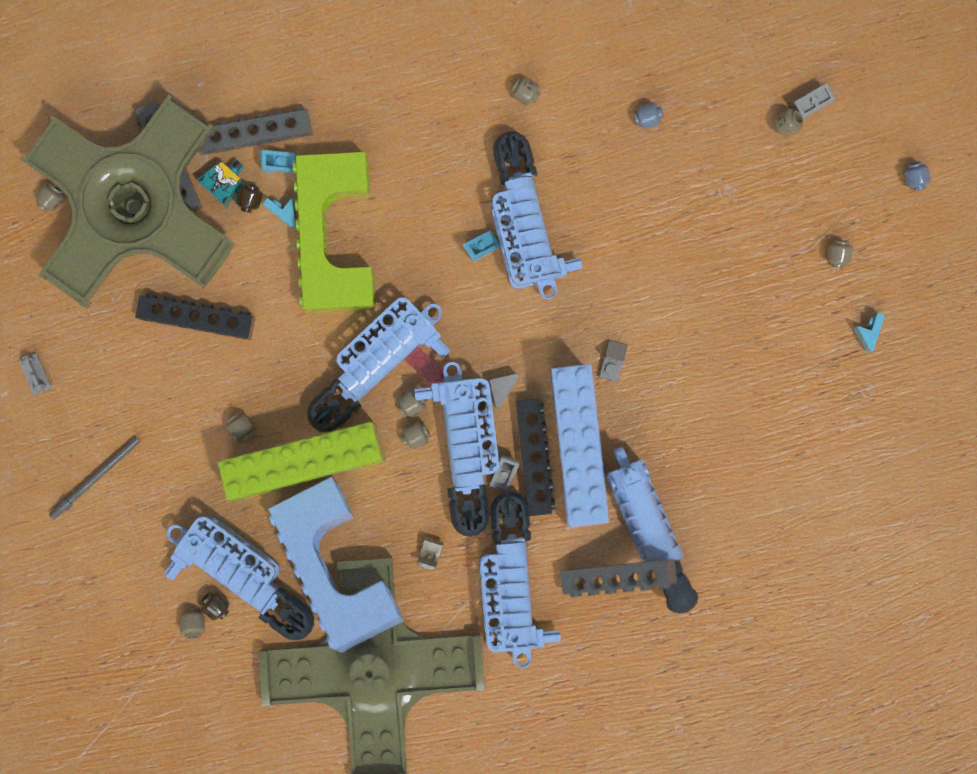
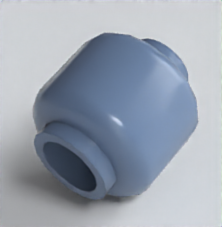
M654 102L639 105L637 111H634L636 123L643 129L659 126L660 119L664 118L662 108L657 107Z
M922 162L908 164L907 168L903 171L906 186L914 188V191L925 189V185L931 181L929 168L926 164H922Z

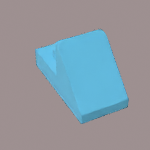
M260 150L262 171L267 174L274 172L294 173L293 162L296 161L295 153Z
M267 198L263 205L295 230L296 212L293 198L290 199L283 209H281L283 205L277 200L273 199L271 201Z
M488 231L464 243L463 247L476 263L485 255L497 250L500 244L492 232Z
M876 313L870 316L867 323L869 329L860 326L854 327V331L862 346L868 353L874 351L885 317L884 314Z

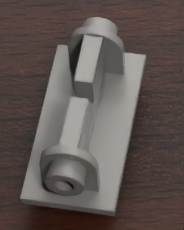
M37 354L22 357L19 364L33 395L36 396L51 389L52 387Z

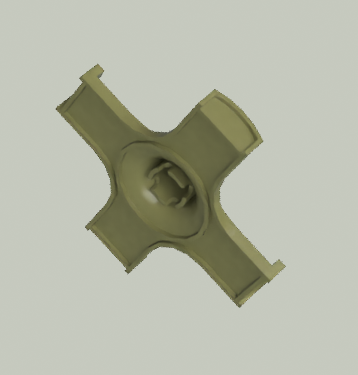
M170 95L166 97L143 131L133 141L119 147H101L92 143L51 115L50 119L52 122L25 158L21 156L20 160L52 181L68 196L72 207V224L65 239L41 270L39 276L76 300L82 307L88 309L92 303L91 299L122 259L135 254H151L164 260L202 288H205L221 268L236 244L189 210L181 195V177L209 135L212 136L215 133V127L212 124H207L185 109Z
M393 557L337 562L341 595L352 596L383 581L389 587L395 600ZM401 622L342 653L334 650V648L331 649L327 639L320 644L309 647L269 649L259 652L262 707L315 702L326 704L337 710L345 720L349 732L352 774H407L404 730L406 717L412 706L423 697L435 693L485 691L481 634L436 638L416 634Z

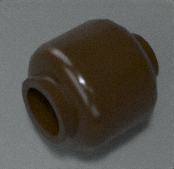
M245 183L244 186H240L238 189L236 204L241 207V211L251 213L252 210L259 209L262 192L258 186Z
M210 591L200 602L202 604L201 611L211 620H217L218 618L222 620L229 613V601L219 592L212 593Z

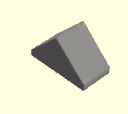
M513 374L489 380L497 409H500L518 380L519 375Z

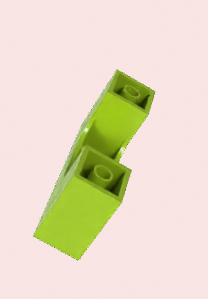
M366 152L296 156V161L293 162V171L297 177V180L294 181V191L298 195V199L295 200V210L299 214V218L296 219V230L300 233V238H297V249L301 252V257H298V268L302 271V276L298 277L299 288L301 287L303 295L299 296L300 307L307 313L376 310L374 271L372 267L337 268L329 263L327 256L326 212L328 207L334 201L342 198L370 197L369 166Z
M369 422L218 462L227 501H240L316 478L386 462L377 425Z

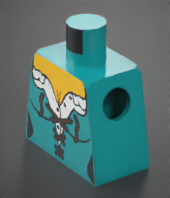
M237 160L229 168L223 162H219L197 181L227 208L238 192L239 187L243 184V181L237 175L243 170L244 166Z

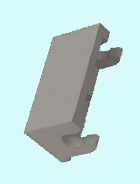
M823 83L789 102V105L799 111L803 118L836 99L829 85Z

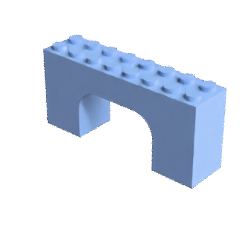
M591 364L553 368L549 375L553 411L556 415L566 526L609 523Z
M332 477L269 508L271 513L269 519L272 525L276 526L279 530L277 536L280 542L284 543L287 547L285 553L288 559L292 560L295 564L293 570L296 576L300 577L304 583L301 585L306 596L308 595L312 600L310 606L313 612L317 613L320 617L318 623L321 629L325 630L329 637L326 639L331 649L334 648V650L342 653L405 621L389 587L383 581L352 596H344L339 593L321 556L320 542L326 532L353 519L354 515L338 483Z

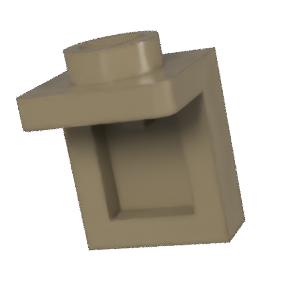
M425 537L417 565L426 570H435L444 542Z

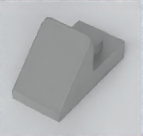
M609 340L599 375L600 378L618 382L628 345Z
M500 456L498 457L499 468L493 473L489 486L506 492L511 485L520 461Z

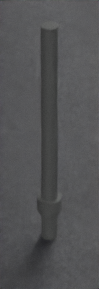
M134 437L68 498L62 499L59 502L60 505L49 516L55 520L62 512L68 511L73 506L72 503L140 443L139 439Z

